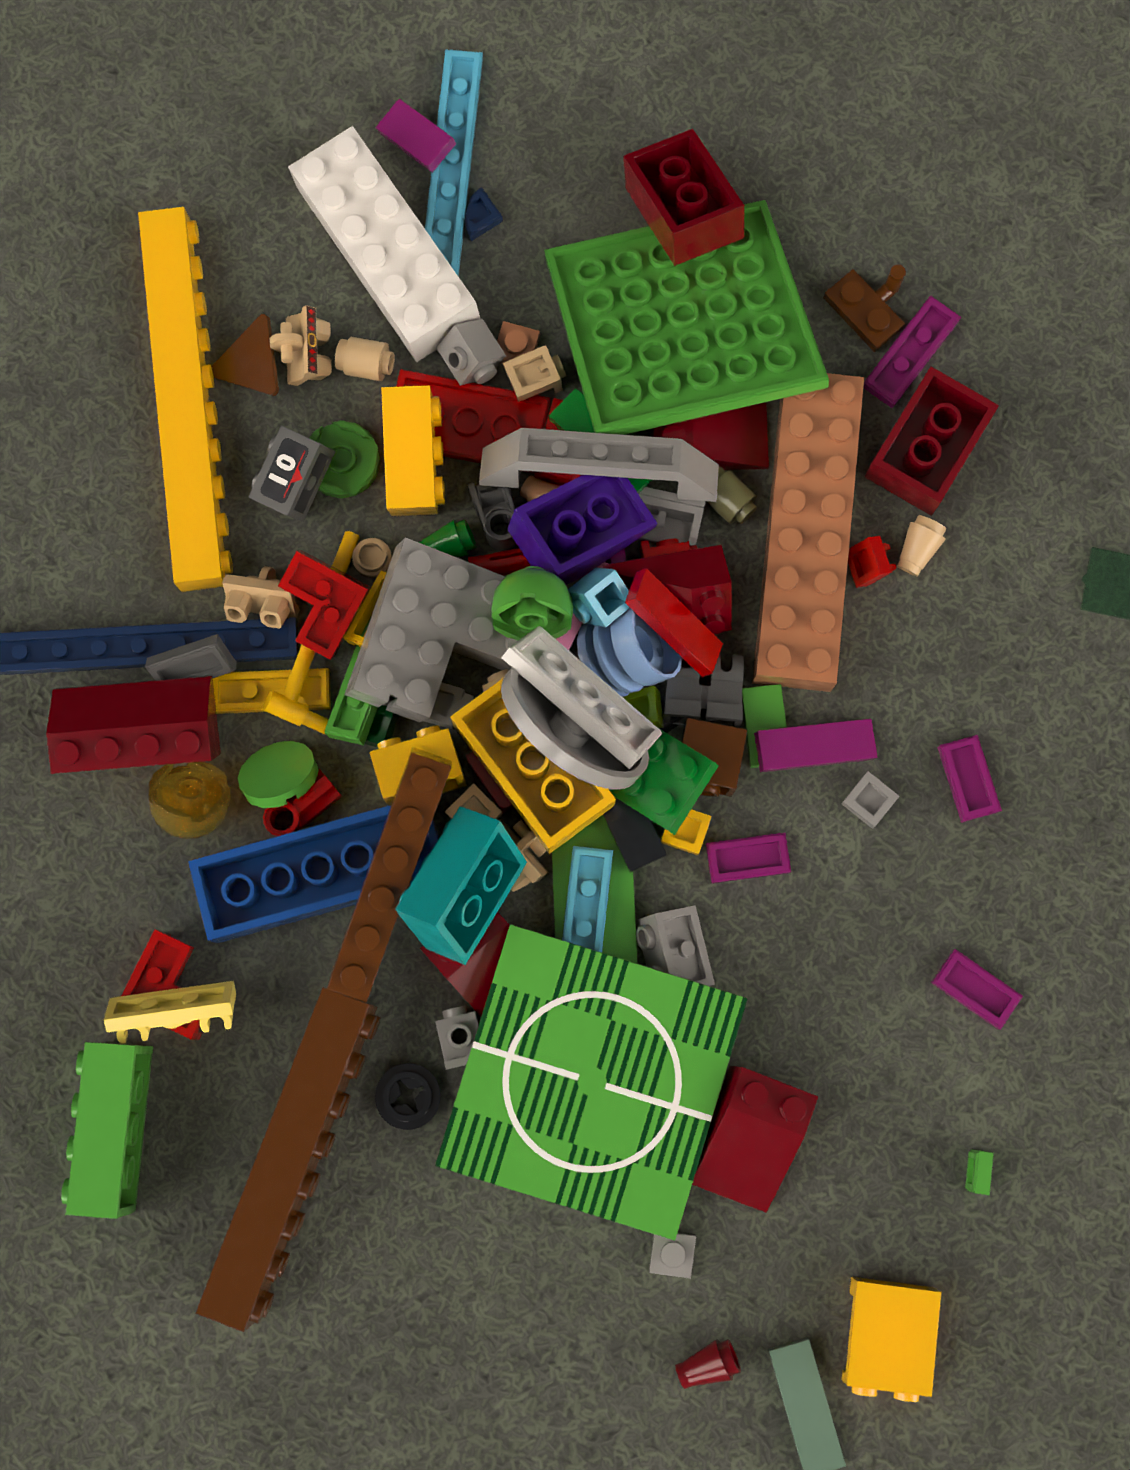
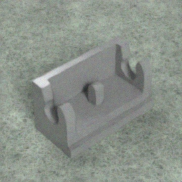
M645 487L639 493V496L658 524L639 539L657 543L661 540L677 538L679 543L689 541L690 545H696L705 501L677 499V493Z

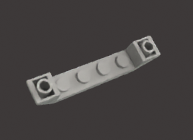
M520 428L483 448L479 485L519 488L521 470L678 481L677 499L716 502L719 464L683 439Z

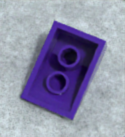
M582 475L515 508L507 530L531 566H537L553 573L562 579L565 585H568L585 576L594 568L654 529L658 523L628 478Z

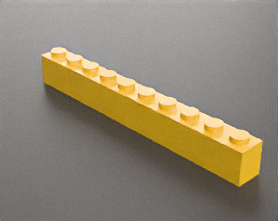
M184 207L138 212L173 581L181 592L223 587L222 582L225 575L233 573V564L230 551H224L223 537L229 536V525L226 513L220 512L219 499H225V486L222 475L217 476L215 462L221 461L222 455L219 439L213 438L212 425L218 424V416L215 402H209L208 388H214V377L211 365L205 364L204 352L210 351V339L207 328H202L201 316L207 315V307L204 293L198 292L197 280L203 279L200 256L194 255L193 245L200 242L196 220L190 221Z

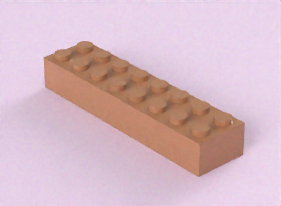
M827 373L829 377L828 388L780 399L752 684H781V687L831 692L837 684L864 377Z

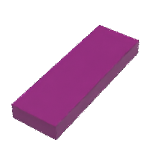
M930 295L866 378L863 388L893 409L962 317Z
M871 719L759 730L754 733L760 772L868 761L878 758Z

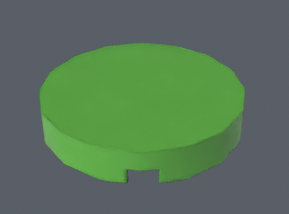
M342 420L332 422V424L324 428L321 426L309 437L336 451L318 489L326 496L336 498L356 496L368 489L377 477L381 462L378 446L369 431L357 423Z
M295 741L276 742L261 748L246 760L241 766L238 783L242 794L251 805L261 808L281 807L288 804L286 799L294 795L298 799L306 794L315 783L319 770L313 752L305 744Z

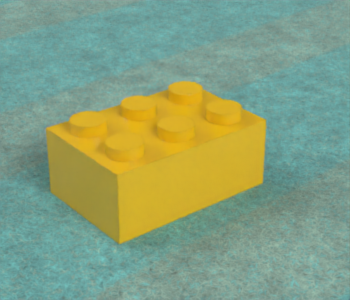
M430 386L381 387L387 510L391 516L438 514V505H445L443 477H437L436 466L443 465L441 436L435 437V426H442L439 396L433 397Z

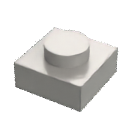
M867 771L841 804L873 829L899 798V795Z
M677 1233L674 1241L654 1234L649 1273L691 1279L696 1235Z

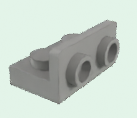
M696 905L655 913L636 920V938L638 945L643 951L646 967L707 986L715 985Z

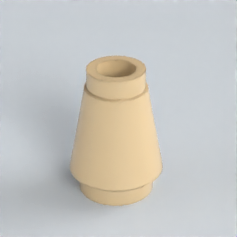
M918 515L915 522H910L897 567L918 577L920 571L923 570L946 540L943 537L946 527L928 517Z

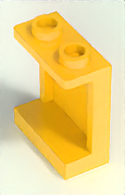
M851 1277L850 1294L853 1296L846 1371H842V1381L847 1386L852 1387V1393L863 1396L875 1397L877 1396V1390L894 1392L893 1398L908 1402H919V1395L932 1397L941 1292L934 1287Z

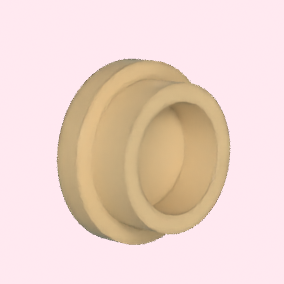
M367 538L359 542L354 548L352 555L353 564L357 571L367 577H377L380 571L386 572L392 559L388 545L377 538Z

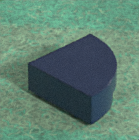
M482 187L471 196L465 213L466 231L471 241L503 222L502 215Z

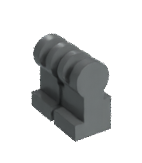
M720 653L713 674L708 675L710 676V686L699 685L700 674L692 667L683 668L681 665L680 671L676 676L667 680L663 723H669L671 716L684 717L673 724L685 727L687 718L700 720V714L704 713V721L740 728L743 720V655L732 654L730 671L725 672L721 669Z

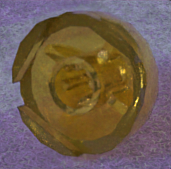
M206 762L187 763V766L174 767V764H166L153 774L149 782L150 813L158 826L171 836L182 839H197L209 835L223 823L228 813L231 791L226 783L227 777L223 771Z

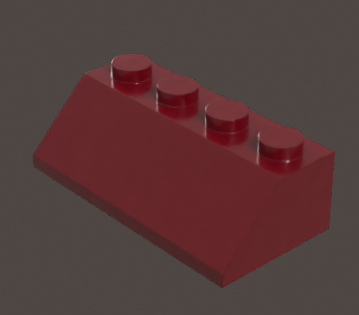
M200 676L53 689L46 731L51 774L212 761L221 754L213 677Z

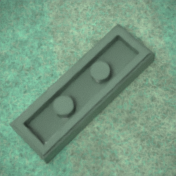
M807 1337L769 1348L768 1352L802 1470H836L846 1467L810 1340Z

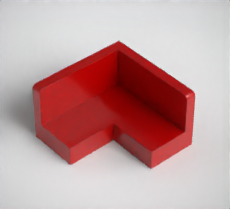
M303 550L295 552L278 587L313 605L295 641L330 660L337 654L344 640L343 637L371 589L370 586Z
M154 929L121 996L182 988L176 984L194 947L172 937L168 933ZM192 1020L191 1023H184L176 1028H168L190 1040H200L203 1032L199 1031L200 1020Z

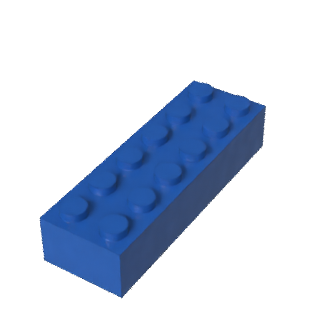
M391 805L188 861L207 940L220 943L356 905ZM434 817L409 886L420 871L423 860L431 853L439 840Z

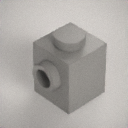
M482 318L455 324L437 346V350L459 385L472 382L482 384L489 381L496 375L497 366L506 357Z

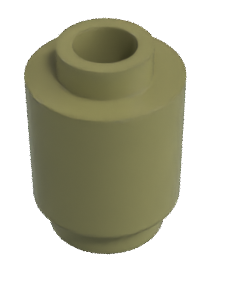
M719 467L717 501L706 502L729 524H733L735 521H738L740 524L744 523L757 509V506L754 504L757 495L732 471L726 472L722 467Z

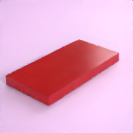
M402 369L399 371L396 387L430 386L433 397L439 396V401L441 402L442 426H435V437L441 436L443 456L481 463L484 447L520 428L545 429L551 403L550 397L539 395L519 402L513 390L476 383L459 385L455 379ZM523 471L534 474V471Z

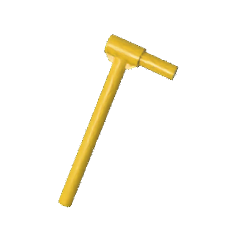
M345 531L332 564L333 567L344 573L347 572L354 548L360 538L359 535L351 531ZM301 645L285 689L271 690L263 704V711L297 726L304 725L325 734L324 731L329 719L310 711L304 697L299 696L316 653Z

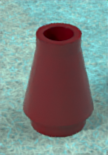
M716 1339L685 1361L675 1365L677 1376L684 1389L692 1386L733 1380V1375L741 1372L738 1357L729 1339L722 1342Z

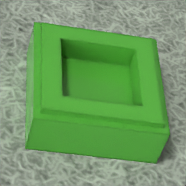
M974 1149L968 1152L965 1185L967 1191L975 1194L990 1195L993 1164L992 1152Z

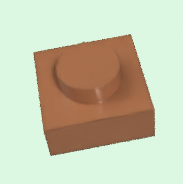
M503 321L497 339L498 344L506 355L501 364L535 350L540 339V331Z

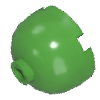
M529 566L507 575L495 589L491 607V618H493L494 629L505 637L519 641L536 627L541 626L556 639L567 633L572 625L573 604L571 594L564 581L549 571L537 566Z

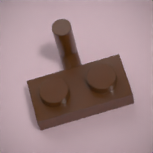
M894 265L889 272L886 282L876 291L852 269L824 294L823 298L874 352L902 330L905 325L885 302L899 291L906 274V269L902 265Z

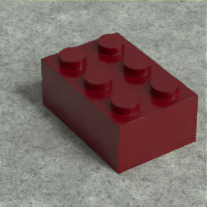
M693 128L623 156L626 190L674 266L744 238L745 205Z
M930 366L872 461L865 478L932 516L999 405Z

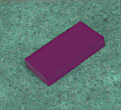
M401 99L397 100L375 127L379 134L432 173L457 144L453 137Z
M978 735L939 745L937 748L961 823L1001 812L1002 809Z
M786 833L705 844L711 884L791 873Z
M956 949L951 951L931 981L934 986L998 1030L1002 1029L1023 997Z

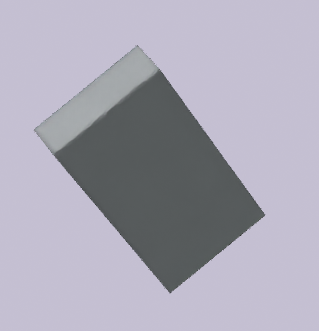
M216 634L148 657L145 668L154 680L200 676L216 678L235 671L237 662L221 638Z

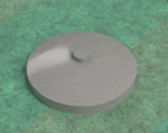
M511 667L504 676L501 684V693L505 707L512 720L523 735L544 756L569 774L598 787L625 789L633 785L647 769L649 763L648 750L628 769L514 668Z

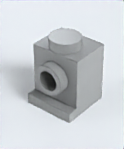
M466 1005L442 1011L444 1019L435 1021L446 1070L467 1064L479 1026L477 1012L467 1013ZM458 1028L464 1029L468 1036L466 1042L461 1045L456 1044L452 1039L453 1032Z

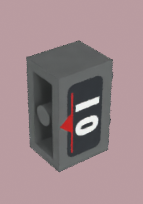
M281 425L278 433L269 442L268 455L262 468L253 477L249 498L286 516L304 522L336 451Z

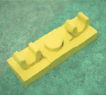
M234 981L110 998L104 1017L106 1031H117L116 1036L119 1043L126 1044L128 1029L139 1030L142 1041L148 1040L151 1028H176L184 1023H191L192 1020H200L202 1031L204 1033L209 1032L210 1018L220 1017L224 1021L225 1029H231L236 998Z

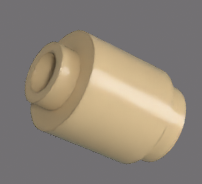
M350 337L348 340L340 339L335 353V367L337 370H342L345 375L383 381L385 374L391 375L394 367L395 355L394 352L389 351L388 343L357 337Z

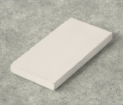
M541 626L536 627L509 647L501 657L628 769L662 735L660 729Z

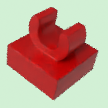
M880 536L868 537L849 548L848 564L856 588L869 586L889 575L897 568L895 563L889 564L886 551L891 548L889 544L882 543Z

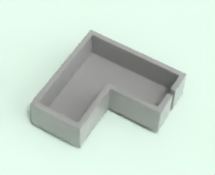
M405 537L395 547L344 695L376 707L387 703L390 696L395 697L394 700L388 702L387 711L421 722L431 715L452 651L500 670H510L511 666L501 657L518 640L505 637L496 631L493 627V618H491L494 592L505 576Z

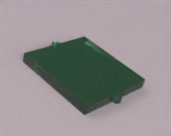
M1092 547L1087 573L1082 577V582L1085 585L1080 610L1130 620V555Z

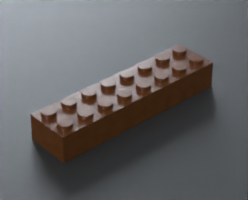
M322 987L196 1314L242 1332L254 1323L259 1324L262 1317L266 1318L275 1296L274 1293L269 1292L272 1282L276 1281L277 1277L281 1278L290 1257V1253L284 1251L285 1247L292 1237H297L305 1218V1213L300 1211L303 1200L306 1201L308 1196H313L321 1176L320 1173L315 1172L319 1159L322 1160L323 1157L327 1158L336 1137V1134L330 1132L333 1122L338 1117L343 1118L351 1098L350 1094L345 1093L350 1079H357L366 1059L365 1055L360 1054L365 1039L372 1040L378 1029L381 1017L375 1015L377 1006Z

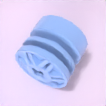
M631 608L607 627L583 624L577 637L580 661L622 697L627 696L629 693L640 691L644 686L655 685L676 676L681 668L683 658Z

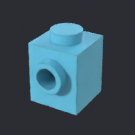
M596 567L568 589L572 597L573 614L584 624L607 627L630 609L625 603L629 590L615 569Z

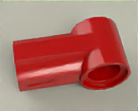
M319 769L315 783L306 794L298 799L296 795L286 799L288 804L284 806L266 808L263 815V824L275 837L303 830L305 826L343 796ZM283 811L292 812L294 820L290 828L283 831L277 830L275 827L276 816Z

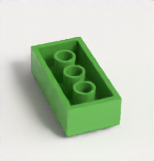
M85 1042L84 1050L79 1051L76 1060V1073L81 1076L79 1092L74 1094L71 1104L72 1118H76L75 1134L70 1135L66 1149V1158L68 1161H71L70 1178L64 1180L61 1193L62 1203L67 1204L65 1215L117 1219L136 1212L153 1046Z

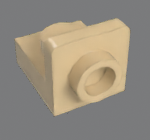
M546 345L503 363L519 402L554 388L555 393L563 390L561 378L566 376L559 356L551 357Z

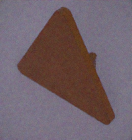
M265 314L259 315L211 366L214 378L271 396H276L279 393L274 349L270 348L272 331L269 316Z

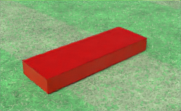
M647 568L636 572L625 603L702 677L713 674L723 643Z

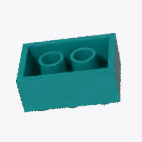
M460 806L453 818L445 825L443 834L431 853L423 860L421 869L415 879L401 895L395 911L426 949L466 965L527 864V861L500 820Z

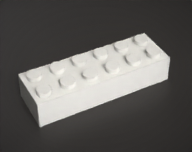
M353 126L288 166L297 189L416 362L437 350V346L455 324L480 319L476 301Z

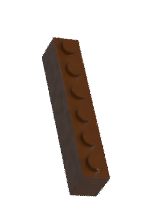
M412 747L329 977L328 990L367 1003L398 917L395 909L399 904L401 895L410 884L452 767L451 760Z

